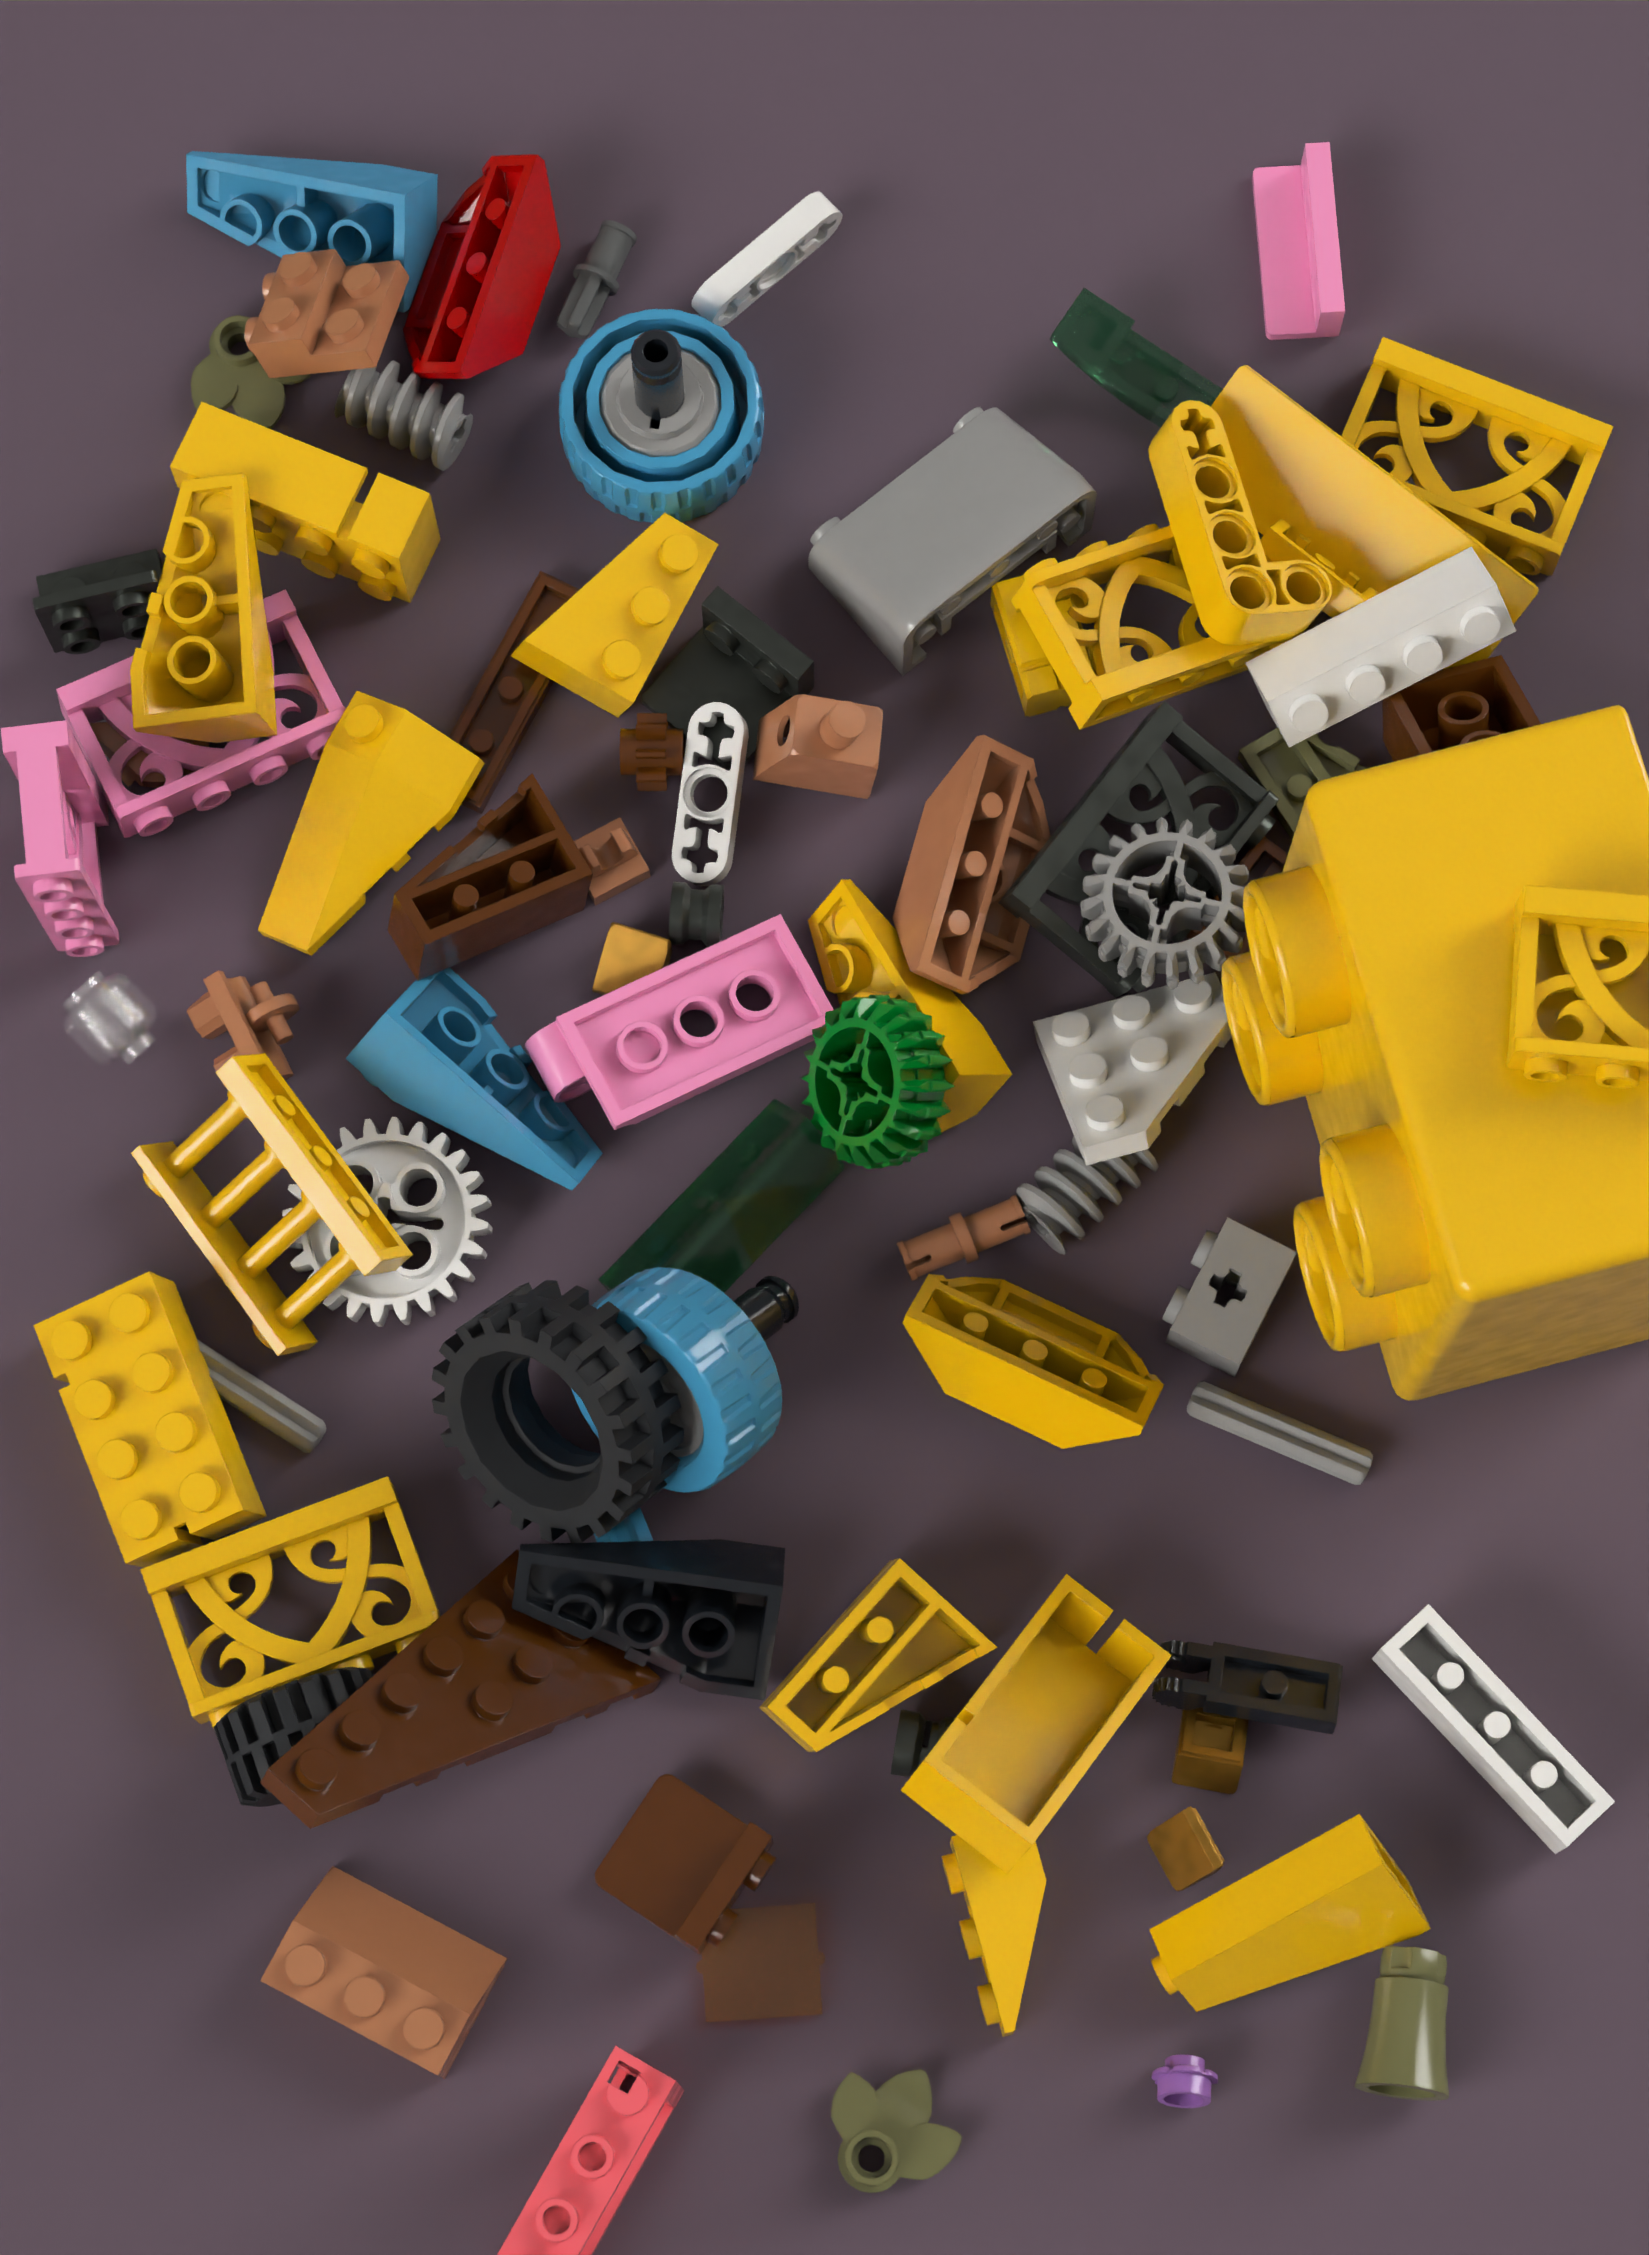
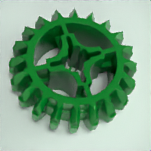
M889 995L854 997L851 1000L842 1001L841 1008L826 1012L825 1025L812 1029L816 1047L803 1052L810 1062V1068L807 1074L799 1077L809 1084V1095L802 1104L813 1108L814 1115L809 1127L823 1132L821 1147L836 1151L837 1160H843L856 1166H863L866 1169L900 1166L903 1163L911 1162L912 1157L928 1152V1140L942 1135L937 1117L951 1112L943 1099L945 1091L951 1089L954 1085L945 1080L944 1069L953 1059L940 1054L939 1049L945 1035L931 1031L932 1016L917 1012L916 1003H909L904 999L890 998Z

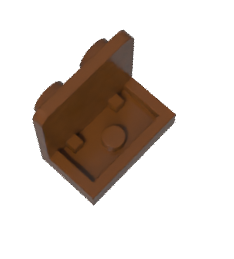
M664 1774L655 1781L597 1868L595 1881L602 1890L701 1955L708 1943L718 1948L734 1926L740 1914L731 1908L745 1886L755 1892L771 1870L777 1859L768 1853L774 1844L773 1836L752 1822H749L748 1825L675 1776Z

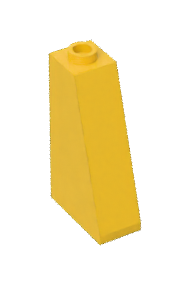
M1358 1814L1149 1929L1160 1954L1152 1958L1151 1962L1168 1994L1172 1995L1179 1991L1194 2010L1198 2012L1419 1936L1431 1928L1408 1879L1362 1816Z

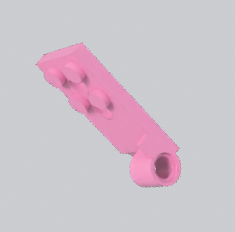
M779 914L557 1016L555 1022L533 1034L526 1041L525 1048L554 1102L569 1101L593 1090L613 1129L617 1130L627 1125L637 1124L814 1041L812 1029L825 1025V1013L834 1009L782 915ZM746 984L759 985L769 994L771 1004L760 1011L748 1010L737 1000L736 991ZM690 1010L704 1011L713 1019L715 1030L704 1037L692 1036L682 1028L680 1017Z

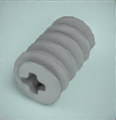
M394 360L381 373L376 371L377 366L374 368L351 370L336 401L334 411L336 418L345 415L347 423L357 429L367 425L368 434L377 439L388 435L390 445L399 450L410 445L412 456L420 460H425L432 455L433 466L442 471L448 469L462 451L473 424V415L471 413L467 416L462 414L465 398L463 394L457 392L444 405L441 403L443 385L436 381L425 394L419 392L421 378L414 371L401 384L397 382L400 364Z
M1073 1137L1071 1142L1075 1153L1066 1149H1059L1053 1157L1056 1170L1047 1166H1040L1036 1170L1034 1177L1038 1188L1028 1183H1022L1017 1187L1016 1196L1027 1221L1053 1250L1065 1255L1067 1251L1060 1237L1063 1231L1080 1240L1086 1236L1078 1217L1084 1214L1100 1223L1104 1219V1215L1097 1203L1100 1197L1119 1206L1123 1202L1116 1186L1119 1180L1136 1189L1141 1186V1181L1134 1168L1135 1165L1140 1163L1154 1172L1158 1170V1163L1148 1149L1086 1166L1076 1139Z

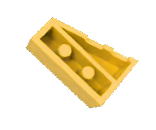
M664 513L532 632L510 656L618 718L635 702L719 544Z

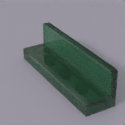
M774 1098L598 1280L609 1292L637 1272L650 1268L670 1267L699 1276L725 1293L843 1171L844 1163L842 1160H837L835 1151L830 1148L821 1147L822 1135L806 1116Z

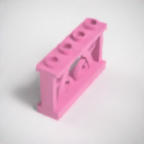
M286 589L263 599L274 673L275 691L295 689L307 693L315 700L317 713L314 719L292 729L286 728L281 722L282 716L290 711L301 713L300 707L289 699H275L277 735L267 736L269 739L258 743L259 737L229 741L224 749L210 748L183 742L169 736L136 732L133 729L130 675L133 656L56 689L61 712L74 734L124 838L138 833L142 837L154 835L169 827L174 820L173 818L194 808H197L198 811L213 809L228 800L231 792L252 782L257 786L271 783L282 777L288 771V766L308 757H311L312 760H320L324 746L346 708L343 706L307 636ZM286 639L304 674L288 673L275 675L272 645ZM105 719L114 730L127 740L115 752L109 762L89 723H96ZM142 750L149 755L140 766L141 782L151 772L162 774L166 781L163 786L143 795H136L127 790L122 784V773L126 763ZM182 768L195 772L183 777Z
M66 720L1 728L3 754L19 781L26 864L14 866L15 881L57 951H66L67 955L73 957L98 955L104 951V946L119 944L118 929L104 905L97 827L109 826L107 801Z

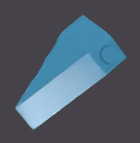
M191 151L186 154L188 214L247 246L255 243L280 258L283 255L298 252L336 249L346 266L400 260L410 278L397 311L405 312L410 308L437 234L438 174L383 164Z
M450 967L421 980H415L345 1058L361 1072L370 1084L378 1087L394 1102L571 1191L580 1183L603 1154L564 1102H554L549 1091H542L526 1069L532 1060L521 1045L510 1049L491 1024L498 1015L486 999Z

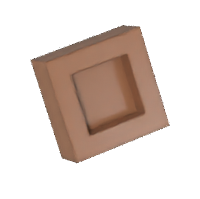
M620 817L574 841L593 873L588 894L595 906L651 877L646 862Z

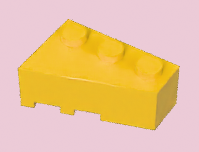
M897 1558L890 1560L759 1708L807 1752H818L921 1690L939 1682L959 1668L996 1649L997 1646L902 1559Z

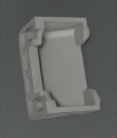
M976 407L966 413L953 428V435L844 519L840 520L838 517H833L826 521L814 532L810 539V542L813 544L808 557L810 571L902 676L926 658L927 653L921 648V644L929 640L936 631L942 636L950 630L951 619L954 615L1041 548L1047 554L1056 547L1057 535L1069 547L1092 529L1097 496L1096 491L1078 471L997 407H992L985 411L981 407Z

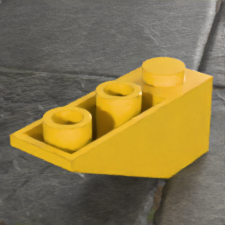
M958 1835L951 1836L950 1845L952 1853L943 1855L941 1858L951 1895L963 1892L970 1918L959 1921L968 1958L972 1960L981 1957L988 1981L987 1984L977 1986L983 2015L987 2026L999 2023L1003 2037L1012 2035L1016 2027L1047 1881L1035 1841L1010 1872L1006 1874Z

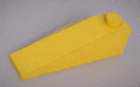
M242 472L183 480L163 548L166 558L156 593L151 592L146 609L149 619L141 648L136 647L130 667L133 729L140 733L212 743L277 735L274 673L247 477Z
M841 879L807 920L826 989L837 994L840 1008L842 1001H848L854 997L889 995L890 998L904 999L909 1003H916L917 1012L932 1016L931 1031L945 1035L939 1049L940 1054L953 1059L944 1069L945 1080L953 1084L954 1087L945 1091L943 1099L951 1112L937 1117L942 1133L977 1115L1013 1074L977 1018L950 989L910 971L896 929L851 879Z

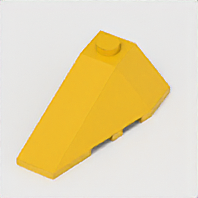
M356 691L324 746L258 931L263 936L312 956L366 903V892L391 868L397 873L411 859L407 852L430 829L434 827L439 832L455 816L485 763L478 756L408 710Z

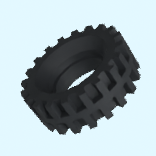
M545 1280L534 1289H532L529 1282L520 1285L455 1330L457 1333L446 1340L439 1350L446 1359L433 1368L432 1380L442 1385L444 1391L432 1399L434 1413L447 1416L450 1428L440 1434L445 1447H458L465 1460V1463L457 1469L465 1481L475 1475L487 1490L481 1499L491 1509L500 1503L504 1504L512 1511L510 1524L520 1530H523L532 1522L539 1524L541 1539L553 1542L567 1532L571 1543H583L594 1533L598 1538L606 1534L667 1485L664 1479L677 1470L680 1459L672 1454L671 1451L684 1441V1428L670 1422V1415L681 1408L678 1393L664 1392L659 1378L669 1371L662 1358L650 1362L640 1345L647 1337L637 1326L629 1333L616 1322L620 1309L609 1301L598 1309L590 1305L588 1289L576 1285L564 1295H561L559 1284L556 1280ZM530 1358L536 1359L558 1373L582 1399L598 1431L601 1454L577 1447L563 1438L545 1419L531 1390L528 1373Z

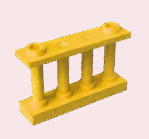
M265 1053L232 1056L215 1072L228 1089V1100L178 1147L173 1141L139 1145L131 1154L142 1168L143 1178L147 1186L166 1201L250 1317L252 1328L257 1338L266 1347L272 1349L277 1356L308 1350L318 1342L303 1319L356 1270L361 1271L364 1277L396 1271L413 1254ZM245 1118H248L264 1138L265 1150L213 1197L195 1173L193 1167ZM284 1168L302 1190V1200L250 1248L229 1218ZM319 1219H322L339 1241V1251L291 1296L286 1298L266 1268Z

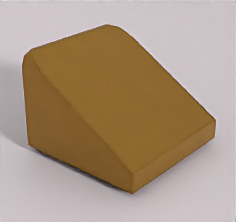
M612 922L606 936L592 991L605 995L668 966L672 956L671 941Z
M1203 1707L1183 1710L1172 1771V1782L1183 1786L1234 1794L1237 1791L1243 1768L1249 1720L1202 1712Z
M1190 1806L1151 1830L1147 1835L1150 1847L1176 1891H1183L1216 1873L1223 1867L1225 1860L1196 1808Z

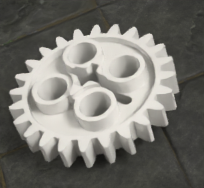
M391 1117L386 1134H380L370 1118L365 1119L363 1137L357 1140L345 1127L340 1128L342 1147L337 1149V1152L355 1176L366 1174L373 1177V1188L369 1195L385 1217L388 1214V1209H392L401 1220L406 1222H425L440 1219L443 1220L444 1225L440 1230H429L415 1225L391 1224L406 1246L415 1241H426L431 1244V1255L428 1262L419 1269L409 1270L401 1265L396 1271L365 1277L361 1271L356 1270L324 1300L323 1304L334 1311L347 1299V1317L354 1322H358L368 1307L371 1311L372 1320L378 1327L384 1326L389 1310H395L400 1321L404 1325H409L412 1317V1306L417 1304L432 1317L436 1315L433 1297L438 1293L452 1302L458 1300L456 1292L450 1284L455 1277L471 1283L476 1279L464 1265L467 1259H486L487 1257L484 1249L474 1242V1236L490 1234L493 1228L488 1222L476 1218L475 1214L492 1206L491 1201L485 1195H471V1192L478 1188L484 1182V1179L478 1171L460 1174L467 1166L470 1157L463 1149L446 1157L451 1140L443 1132L428 1144V1128L422 1122L418 1121L409 1135L406 1136L404 1135L402 1123L397 1117ZM422 1178L436 1180L437 1191L429 1203L423 1206L408 1204L407 1194L414 1182ZM289 1184L288 1190L301 1201L302 1190L297 1184ZM293 1208L283 1210L282 1216L284 1217ZM319 1219L290 1246V1248L304 1249L290 1264L297 1272H306L314 1269L308 1279L339 1251V1241L322 1219Z

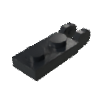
M1166 1640V1642H1161V1645H1159L1172 1655L1165 1664L1166 1669L1170 1668L1191 1674L1208 1671L1206 1682L1186 1678L1178 1679L1177 1677L1169 1676L1156 1679V1682L1153 1683L1152 1699H1155L1161 1705L1174 1706L1182 1710H1193L1203 1707L1202 1712L1333 1735L1337 1725L1343 1666L1340 1664L1213 1642L1211 1646L1194 1642H1182L1181 1640Z

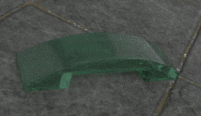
M1083 288L1051 334L1050 341L1078 368L1118 400L1159 427H1162L1174 408L1181 402L1194 400L1211 406L1223 390L1133 331L1132 328L1135 320L1086 288Z

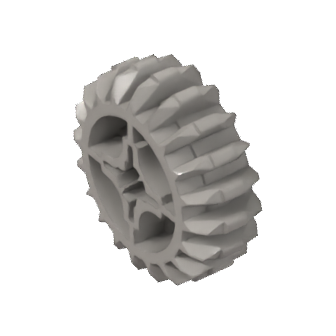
M1161 816L1156 821V833L1147 835L1145 829L1136 822L1131 827L1132 842L1130 844L1124 839L1113 835L1109 840V850L1112 856L1096 853L1092 859V867L1097 874L1084 877L1082 883L1083 892L1090 897L1081 901L1080 906L1081 916L1092 920L1085 927L1087 939L1093 942L1102 941L1098 948V955L1103 962L1111 961L1120 956L1117 968L1118 974L1122 978L1132 974L1137 967L1141 968V983L1146 988L1153 984L1156 973L1166 974L1167 986L1174 990L1179 984V973L1187 971L1190 979L1194 983L1199 984L1204 980L1203 963L1221 972L1222 964L1226 960L1223 950L1232 953H1238L1241 950L1243 939L1238 932L1246 931L1243 911V885L1249 879V871L1245 865H1232L1236 858V850L1232 844L1214 850L1216 832L1212 828L1203 832L1196 839L1192 837L1193 823L1188 818L1180 825L1179 833L1168 832L1167 820ZM1164 864L1162 869L1155 875L1149 877L1134 875L1146 867ZM1187 867L1197 871L1211 883L1220 901L1206 898L1205 891L1197 890L1186 882ZM1175 882V898L1177 901H1173L1169 910H1165L1163 922L1160 924L1159 908H1157V905L1163 904L1165 896H1169L1171 886ZM1114 905L1129 908V915L1137 916L1148 924L1149 935L1147 940L1132 933L1122 923ZM1203 926H1208L1203 932L1189 940L1169 944L1172 937L1180 931L1186 929L1201 931Z

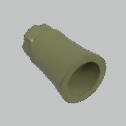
M1389 1946L1383 1948L1380 1959V1977L1376 1978L1374 1983L1370 2024L1355 2088L1376 2095L1411 2100L1436 2101L1449 2098L1446 2067V2013L1449 1988L1444 1985L1447 1971V1957L1440 1954L1438 1951L1418 1947Z

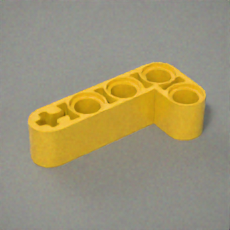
M1194 400L1181 402L1174 408L1152 439L1148 452L1200 622L1205 632L1222 644L1242 645L1288 641L1304 633L1330 601L1332 595L1331 582L1327 574L1318 565L1309 561L1267 562L1223 422L1218 413L1203 402Z

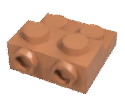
M336 249L283 255L277 271L267 273L263 279L262 292L265 302L259 316L249 318L245 324L246 344L249 350L256 356L269 378L374 368L379 361L410 277L400 260L346 266Z

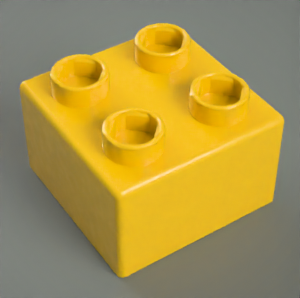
M1620 705L1321 780L1313 784L1307 792L1283 871L1251 880L1244 887L1243 911L1250 951L1230 956L1223 962L1221 971L1223 999L1234 1048L1251 1094L1260 1105L1266 1106L1306 1096L1321 1146L1319 1163L1324 1196L1301 1201L1295 1206L1293 1216L1295 1243L1306 1291L1316 1321L1330 1348L1333 1351L1345 1352L1380 1343L1392 1387L1399 1397L1408 1401L1431 1397L1649 1339V1081H1639L1638 1086L1625 1089L1603 1087L1596 1084V1077L1572 1074H1567V1079L1564 1081L1538 1082L1525 1078L1524 1070L1506 1068L1515 932H1513L1515 904L1524 886L1535 885L1649 895V778L1629 716ZM1538 935L1536 984L1551 977L1565 974L1554 936ZM1602 940L1600 942V950L1610 959L1604 963H1593L1595 970H1601L1623 962L1626 959L1624 946L1617 941ZM1648 952L1643 963L1633 974L1620 982L1606 985L1605 987L1631 1017L1649 1030ZM1574 990L1553 994L1538 1007L1536 1014L1538 1025L1543 1033L1552 1040L1573 1041L1581 1036V1026L1576 1020L1564 1018L1556 1023L1561 1010L1570 1002L1579 1000ZM1604 1032L1599 1044L1619 1045L1606 1032Z

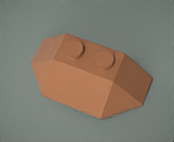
M980 735L974 739L925 802L892 917L910 971L959 994L971 992L979 984L993 978L1021 959L1030 924L1021 917L1017 919L998 902L1051 837L1043 800L1034 780L1037 777L1034 759L986 735Z

